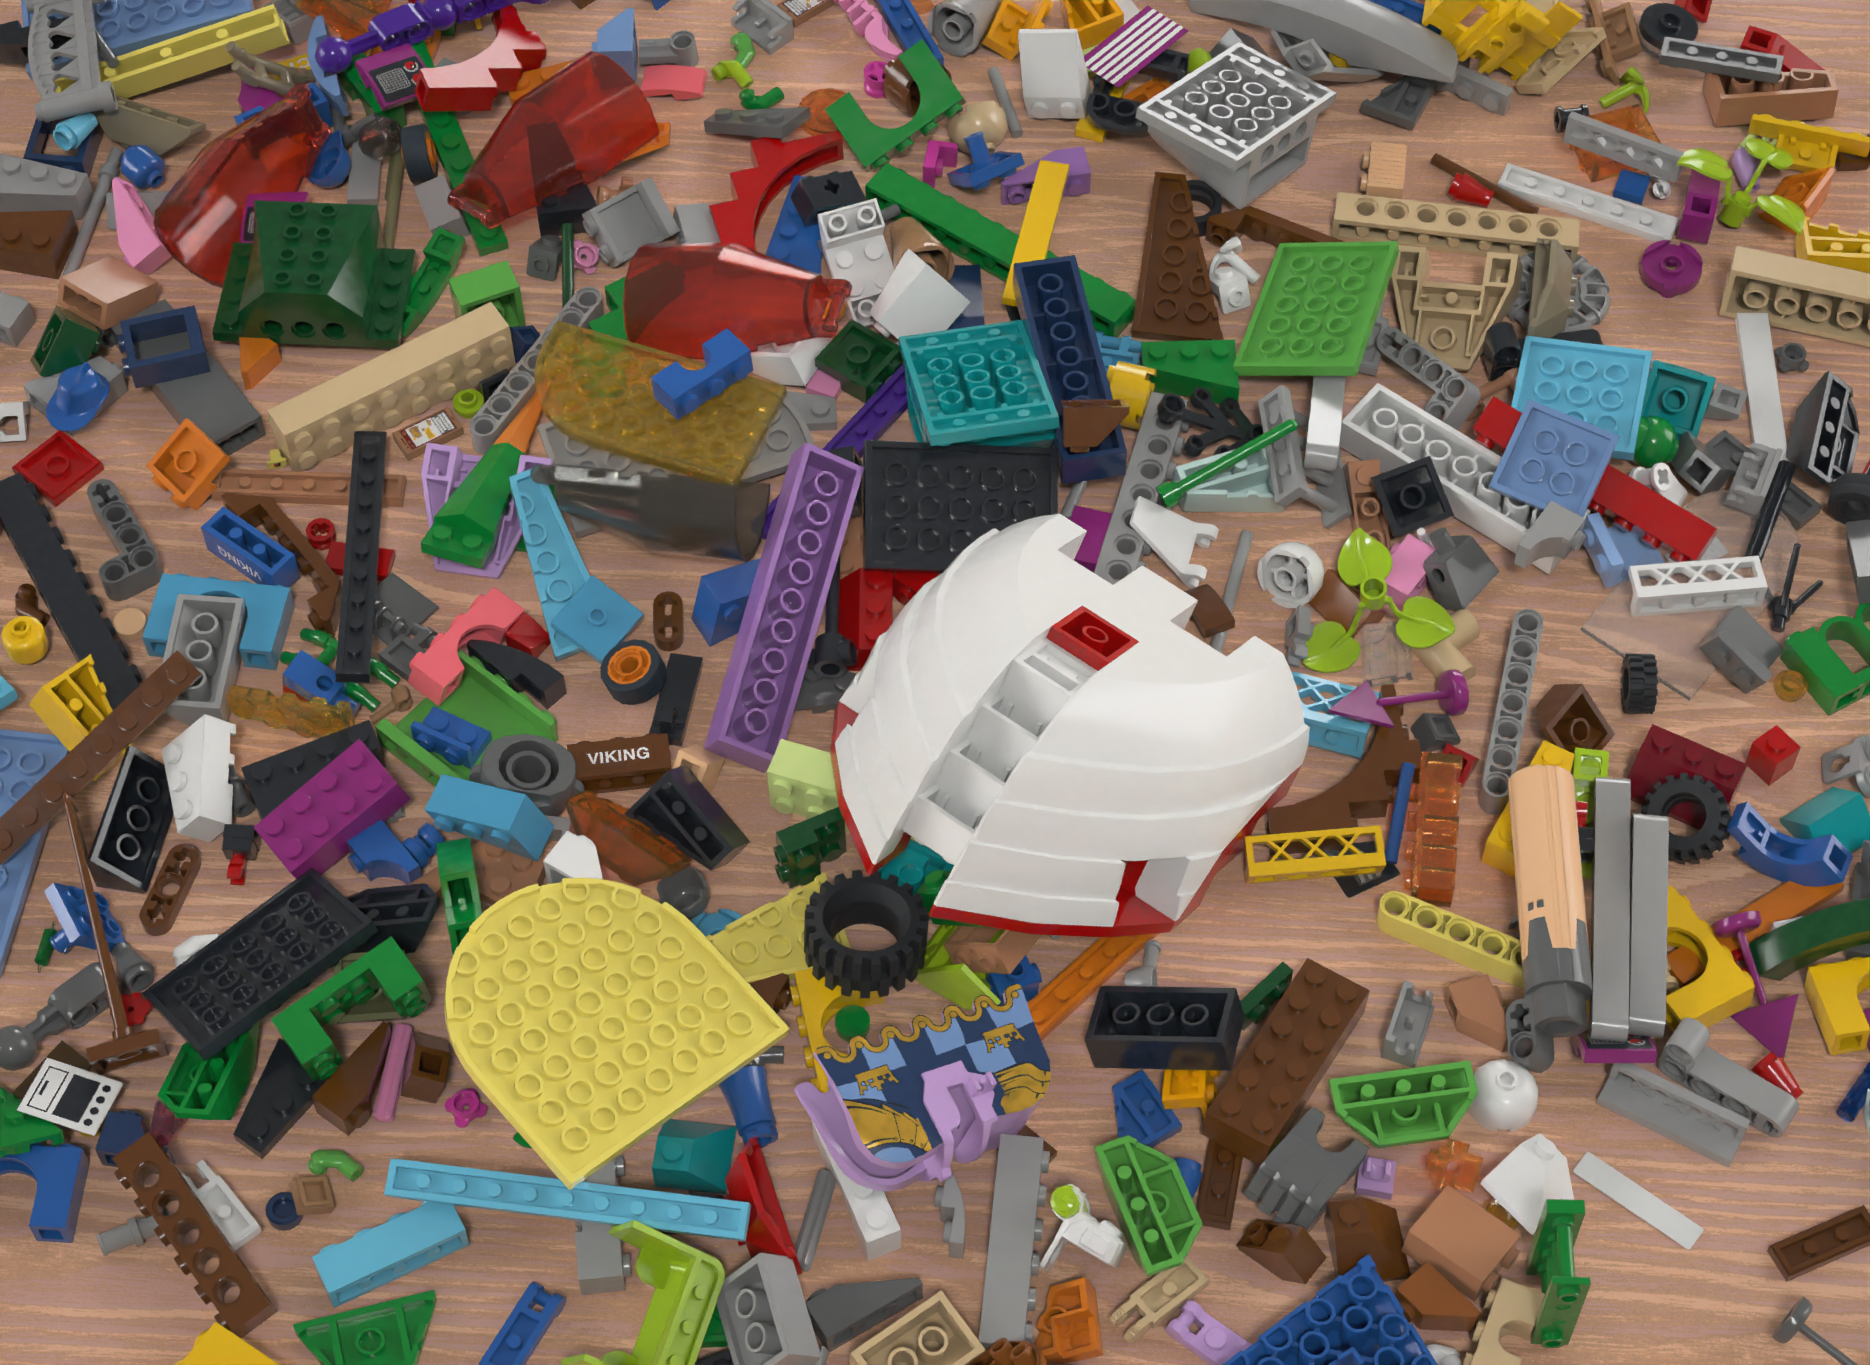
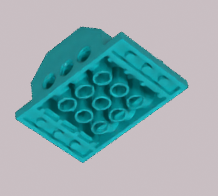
M1022 320L899 337V348L905 366L908 417L916 442L930 443V446L973 444L1051 447L1054 440V429L1059 428V416Z

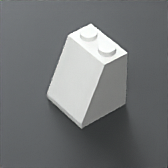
M908 249L869 314L877 321L873 326L888 338L890 334H893L899 339L901 336L947 330L968 306L970 301L913 251Z

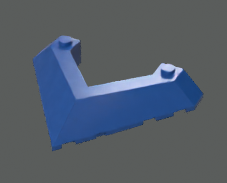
M1367 1254L1358 1261L1357 1266L1345 1275L1338 1276L1318 1291L1316 1297L1308 1303L1305 1301L1260 1335L1258 1341L1245 1351H1239L1222 1365L1438 1364L1413 1324H1409L1405 1318L1402 1306L1388 1284H1384L1375 1269L1374 1261Z

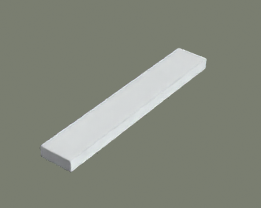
M1507 163L1497 185L1524 200L1653 242L1670 240L1671 243L1680 218Z
M1737 313L1735 324L1744 390L1748 392L1746 405L1752 443H1759L1776 450L1777 448L1784 450L1780 461L1786 460L1789 462V459L1786 458L1787 443L1768 313Z

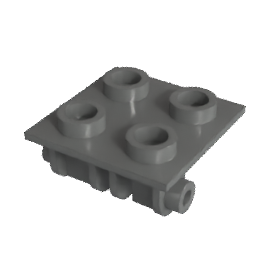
M392 572L376 588L373 635L388 646L401 633L408 637L411 634V627L415 623L422 624L439 609V606Z

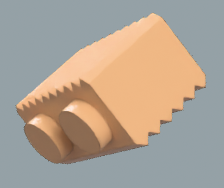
M1371 141L1370 151L1364 150L1362 168L1368 169V173H1362L1360 191H1366L1365 195L1402 199L1408 145Z

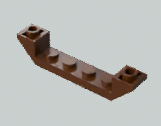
M1252 206L1209 216L1205 238L1206 241L1212 242L1217 246H1223L1232 237L1237 236L1240 239L1243 234L1276 247L1280 243L1345 242Z
M235 493L223 494L221 498L225 508L255 528L263 525L268 534L274 533L278 537V543L295 555L299 571L302 575H309L313 579L312 584L318 593L307 600L310 614L307 615L308 620L315 630L325 631L335 637L340 620L342 585L337 575L271 497Z

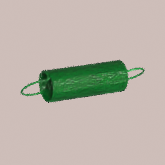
M53 928L44 929L34 960L38 964V970L39 965H42V967L48 965L53 949L50 938L57 933Z

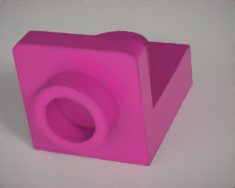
M928 140L923 165V182L935 188L937 176L942 177L944 167H957L958 144Z

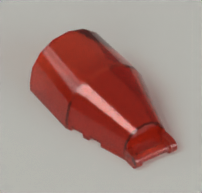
M590 51L582 54L513 103L466 172L464 182L449 193L447 202L455 209H463L480 219L481 224L493 229L506 219L541 205L540 199L557 193L560 197L568 193V187L582 181L584 185H588L660 135L651 106L637 83L620 65L600 53ZM472 200H475L476 202L482 204L483 206L487 207V209L483 208L482 206L478 205Z
M305 83L295 85L283 100L272 104L205 145L155 210L153 224L161 243L171 256L190 273L211 285L223 288L233 242H240L243 213L248 194L298 192L303 179H309L319 151L331 133L327 123L322 122L310 98L311 92Z
M647 243L639 247L634 254L625 278L623 295L625 331L636 359L704 360L702 344L726 328L746 345L751 352L758 351V346L774 342L777 346L811 338H832L836 335L838 329L837 320L845 298L850 296L853 287L845 279H826L820 274L736 243ZM829 299H832L826 317L822 318Z

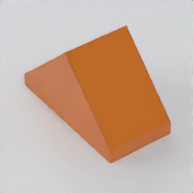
M239 337L241 375L245 390L253 389L282 361L277 343L269 338Z

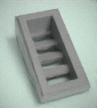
M273 0L263 6L266 7L274 4L280 18L284 21L288 38L294 44L299 45L308 40L315 16L296 0Z

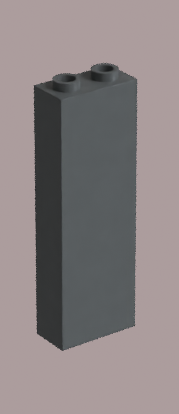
M163 299L125 320L174 309L166 299ZM119 323L111 327L116 346L120 350L117 335L122 334V329ZM188 332L134 343L137 361L191 349ZM206 349L211 372L149 385L148 387L179 425L186 418L193 421L229 456L266 434L260 414Z

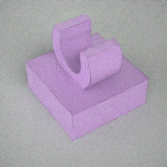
M1366 1156L1358 1169L1355 1194L1391 1200L1397 1161Z

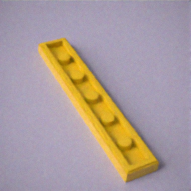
M1040 160L1002 296V304L1018 307L1013 290L1014 263L1043 260L1047 257L1069 175V164Z

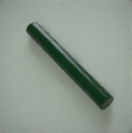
M571 223L561 225L562 308L574 295V225Z

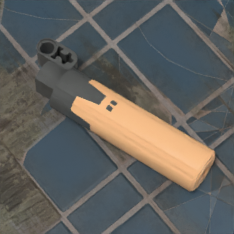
M1536 764L1524 767L1508 778L1525 999H1517L1509 1005L1506 1011V1029L1510 1057L1530 1071L1542 1073L1548 1070L1554 1061L1553 1038L1575 1036L1588 1029L1585 1001L1591 996L1593 988L1574 777L1570 771L1559 766Z

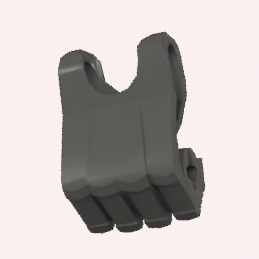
M1312 1107L1301 1118L1288 1135L1268 1155L1244 1192V1195L1255 1203L1259 1199L1262 1200L1258 1208L1264 1214L1271 1216L1276 1211L1277 1214L1273 1218L1275 1222L1304 1226L1307 1232H1310L1322 1218L1327 1208V1202L1341 1186L1345 1185L1353 1177L1365 1160L1369 1147L1359 1140H1354L1342 1152L1332 1153L1323 1149L1317 1142V1133L1322 1128L1325 1114L1315 1107Z

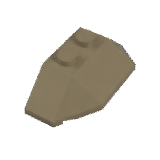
M116 96L118 110L107 113L104 110L92 112L108 139L120 142L119 145L125 148L134 145H147L160 157L179 148L206 129L205 123Z
M1537 238L1526 336L1551 338L1564 331L1567 317L1573 318L1575 299H1570V295L1575 296L1577 277H1572L1573 264L1556 239Z

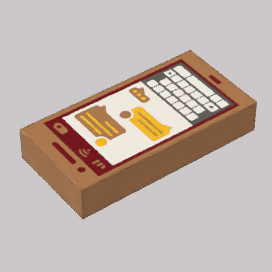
M784 0L777 4V7L793 18V27L795 28L835 3L832 0Z
M446 407L393 432L392 435L395 443L409 461L424 454L427 443L443 445L463 435L464 431L450 408Z

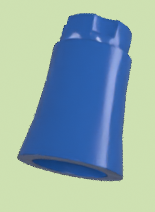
M743 1067L718 1085L729 1105L738 1134L742 1137L744 1145L749 1138L757 1136L761 1148L778 1139V1132L775 1127L777 1122L771 1105L767 1074L764 1067Z

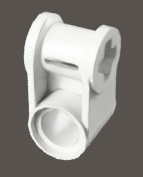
M1657 463L1652 468L1647 469L1641 466L1635 467L1630 471L1629 476L1651 490L1680 507L1684 503L1687 491L1678 482L1669 466L1665 463Z

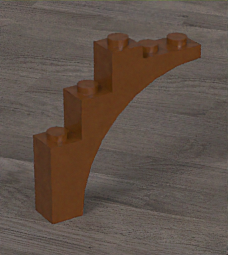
M1394 684L1381 685L1379 698L1397 696ZM1403 704L1383 706L1394 727L1389 728L1379 725L1369 752L1358 767L1339 784L1308 800L1293 805L1267 809L1266 835L1358 827L1357 819L1386 817L1388 804L1393 803L1392 787L1398 786L1403 762L1415 765L1412 786L1420 785L1423 772L1428 771L1427 754L1425 751L1421 752L1419 739L1409 740L1407 724L1402 725L1401 716L1404 714ZM1353 837L1343 838L1349 842ZM1334 838L1325 839L1318 848L1322 851L1343 850L1344 846ZM1309 840L1314 845L1318 842V840ZM1300 841L1291 842L1284 851L1288 854L1308 853L1310 849ZM1285 842L1275 844L1281 848ZM1268 846L1269 855H1275L1276 852Z

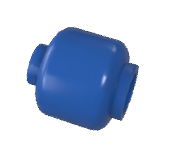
M134 145L122 154L120 169L121 173L138 189L145 190L151 187L155 188L162 183L166 165L165 161L149 146Z

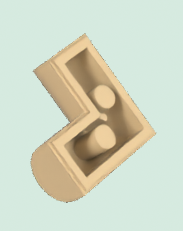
M1458 609L1450 614L1455 624V632L1452 636L1429 648L1415 649L1408 647L1438 680L1443 672L1451 669L1459 670L1464 675L1466 681L1474 677L1476 673V668L1459 650L1479 638V624L1469 610Z

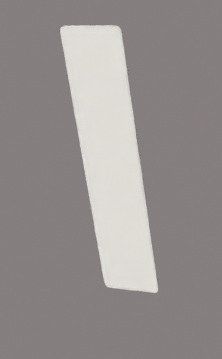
M1587 1152L1573 1169L1576 1175L1688 1250L1691 1249L1704 1231L1695 1222L1590 1152Z

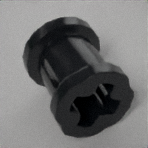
M1580 104L1579 108L1563 109L1562 106H1556L1554 109L1556 132L1563 133L1564 129H1566L1571 111L1590 118L1587 104Z

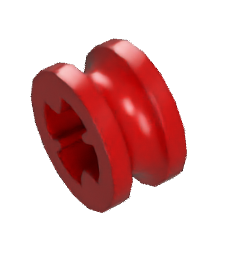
M326 518L314 519L306 527L308 542L315 550H327L330 548L331 542L337 540L334 524Z

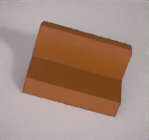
M1328 569L1324 574L1322 587L1309 603L1327 621L1341 624L1347 632L1358 610V604L1361 602L1360 586L1350 587L1346 585L1340 578L1338 570ZM1366 608L1355 633L1351 637L1354 639L1366 622L1379 623L1386 615V612L1382 608L1379 610H1369Z

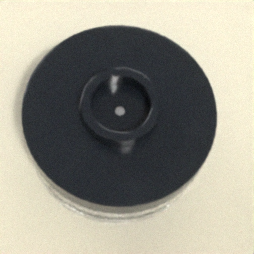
M1656 3L1647 7L1643 11L1637 26L1643 52L1658 60L1660 59L1665 37L1695 41L1698 34V24L1695 18L1684 8L1670 3Z

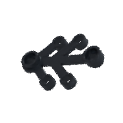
M1202 387L1194 390L1190 396V403L1197 409H1204L1209 417L1185 409L1186 406L1183 399L1172 393L1164 395L1157 406L1158 416L1164 422L1171 423L1181 420L1210 430L1201 435H1191L1185 442L1184 450L1193 457L1199 456L1205 447L1228 437L1239 441L1230 446L1220 445L1213 456L1235 450L1264 434L1262 424L1253 425L1240 409L1237 400L1230 397L1225 398L1218 408L1211 399L1210 392ZM1228 419H1234L1239 427L1232 425Z

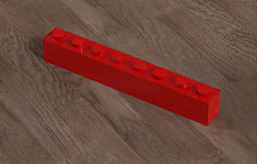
M1493 396L1473 427L1474 436L1477 437L1475 441L1491 451L1493 448H1496L1504 453L1522 413ZM1609 464L1588 507L1593 513L1599 512L1600 516L1605 513L1615 519L1614 525L1627 533L1633 530L1642 535L1641 540L1651 548L1658 550L1659 547L1667 550L1671 553L1669 557L1675 562L1700 560L1717 534L1716 527Z

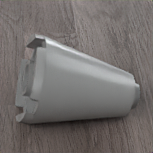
M945 0L940 2L930 11L928 17L929 32L931 36H936L939 41L937 45L942 50L951 55L965 56L978 47L996 13L1000 0Z

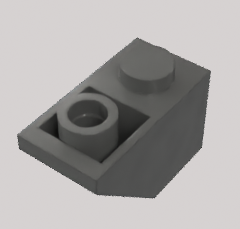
M1686 431L1679 439L1678 451L1671 461L1676 472L1701 494L1716 495L1735 471L1689 431Z

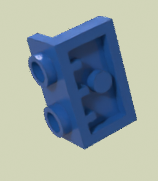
M435 706L422 723L414 721L410 726L413 740L428 752L437 753L443 756L449 763L453 765L461 764L469 769L474 766L492 740L490 731Z

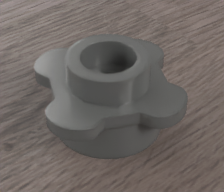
M1791 342L1783 347L1776 348L1774 355L1779 359L1778 369L1787 373L1799 370L1803 372L1809 367V362L1805 360L1807 353L1802 345Z

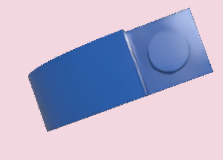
M1748 802L1736 805L1726 829L1741 845L1737 855L1743 861L1759 872L1783 882L1792 881L1811 887L1828 886L1844 882L1853 855L1833 834L1815 839H1798L1777 831Z

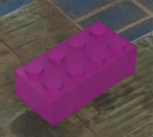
M358 739L253 828L296 879L311 867L321 875L349 852L348 840L379 820L385 822L409 802L411 798L367 746Z

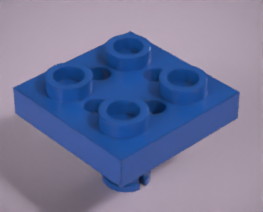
M983 132L971 134L964 139L973 162L947 173L950 185L962 186L963 189L973 187L974 190L985 188L991 184L990 180L997 176L1002 179L1017 173L1016 168L1025 164L1022 154L1004 151L990 154L983 137Z
M53 882L44 892L62 928L50 938L52 946L58 952H64V954H67L74 945L97 950L84 891L74 886ZM94 892L109 952L111 953L114 946L126 941L122 935V928L114 920L108 908L109 903L102 894Z

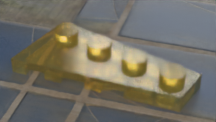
M232 685L226 695L232 714L238 718L263 722L274 729L284 728L294 731L305 738L315 737L319 739L356 725L350 702L339 700L337 706L328 705L325 698L312 697L311 701L307 702L301 701L296 694L284 692L281 697H274L269 690Z

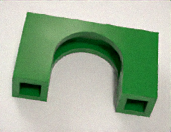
M923 39L898 56L915 80L920 92L918 111L907 124L893 129L882 128L873 124L850 92L825 108L829 117L869 172L872 169L879 171L886 163L890 162L888 158L896 152L902 154L914 145V139L921 134L925 137L934 132L939 127L938 122L945 117L951 119L963 110L962 105L966 103Z

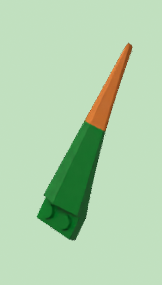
M552 374L546 378L434 516V523L421 542L422 553L482 569L495 548L512 494L509 477L517 474L520 455L526 454L539 416L553 384Z

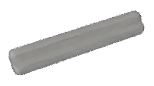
M820 1169L817 1173L795 1245V1251L803 1272H807L811 1268L836 1185L833 1173L826 1169Z

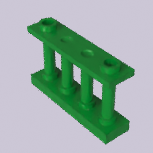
M1546 1199L1526 1258V1275H1537V1277L1541 1278V1290L1545 1294L1531 1334V1344H1541L1545 1348H1559L1563 1345H1568L1591 1285L1590 1277H1575L1573 1251L1585 1216L1584 1200Z

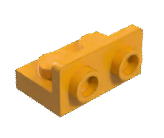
M1165 1069L1162 1103L1165 1110L1200 1107L1205 1119L1206 1111L1218 1095L1215 1077H1220L1221 1071Z

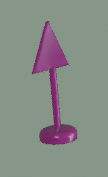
M1456 669L1447 670L1441 674L1438 680L1437 691L1379 699L1366 680L1331 707L1328 713L1393 728L1394 725L1383 706L1439 699V703L1446 714L1459 716L1464 714L1468 708L1469 690L1464 675Z
M1759 911L1743 912L1721 919L1712 925L1714 934L1719 938L1737 936L1749 975L1753 979L1754 990L1760 1005L1733 1014L1731 1017L1767 1049L1774 1052L1778 1058L1782 1056L1784 1059L1798 994L1770 1003L1767 1001L1745 935L1761 925L1762 919Z

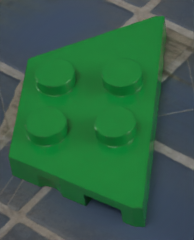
M0 1087V1159L10 1154L17 1155L30 1152L29 1144L51 1140L52 1145L55 1146L64 1142L63 1131L51 1122L17 1111L21 1101L2 1087Z
M431 1290L293 1324L296 1336L321 1365H418L437 1298L435 1291Z

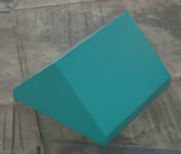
M1831 787L1780 818L1779 821L1794 838L1815 839L1833 834L1851 854L1862 848L1865 840H1870V814L1862 793Z

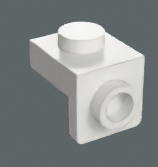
M1220 267L1213 274H1209L1212 292L1218 295L1220 309L1224 314L1251 305L1246 276L1233 267Z

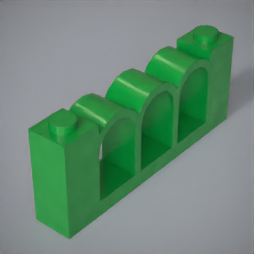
M1870 603L1860 604L1854 618L1849 616L1829 618L1821 625L1819 632L1814 627L1803 632L1796 631L1788 636L1784 642L1785 645L1780 657L1781 661L1828 716L1870 695V630L1864 624V622L1870 621ZM1841 640L1849 643L1866 661L1869 667L1853 674L1832 650L1827 641Z

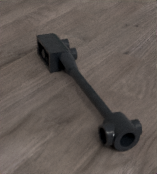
M854 446L827 451L863 467V463ZM863 474L850 517L862 515ZM841 550L826 598L825 633L815 639V648L811 650L807 664L809 669H814L817 675L828 679L842 677L847 672V666L857 664V650L854 641L838 633Z

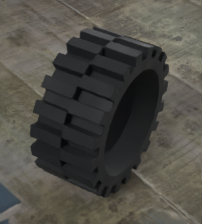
M862 870L852 871V878L846 879L844 873L836 875L834 885L830 884L827 880L820 885V894L815 891L810 896V904L806 905L804 953L808 968L813 966L812 975L817 980L825 977V987L832 991L837 985L841 986V995L851 997L852 990L860 991V998L870 999V991H878L879 997L889 995V987L893 986L898 992L905 988L906 979L913 982L918 975V969L922 970L925 963L928 933L927 907H923V898L919 893L913 896V886L906 882L900 887L898 885L899 877L892 874L889 875L887 880L882 879L881 871H876L871 877L862 876ZM873 924L888 930L896 938L897 942L881 950L859 951L841 945L834 940V937L848 926Z

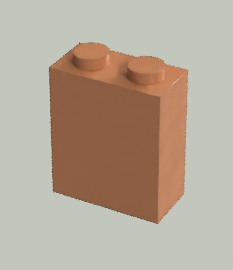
M111 255L61 276L57 304L100 329L106 330L119 324L120 321L128 319L147 307L154 305L158 281Z
M1447 1185L1408 1231L1401 1251L1421 1265L1428 1261L1458 1291L1475 1302L1483 1291L1489 1294V1291L1495 1287L1501 1277L1498 1272L1502 1267L1509 1269L1520 1253L1516 1246L1521 1234Z

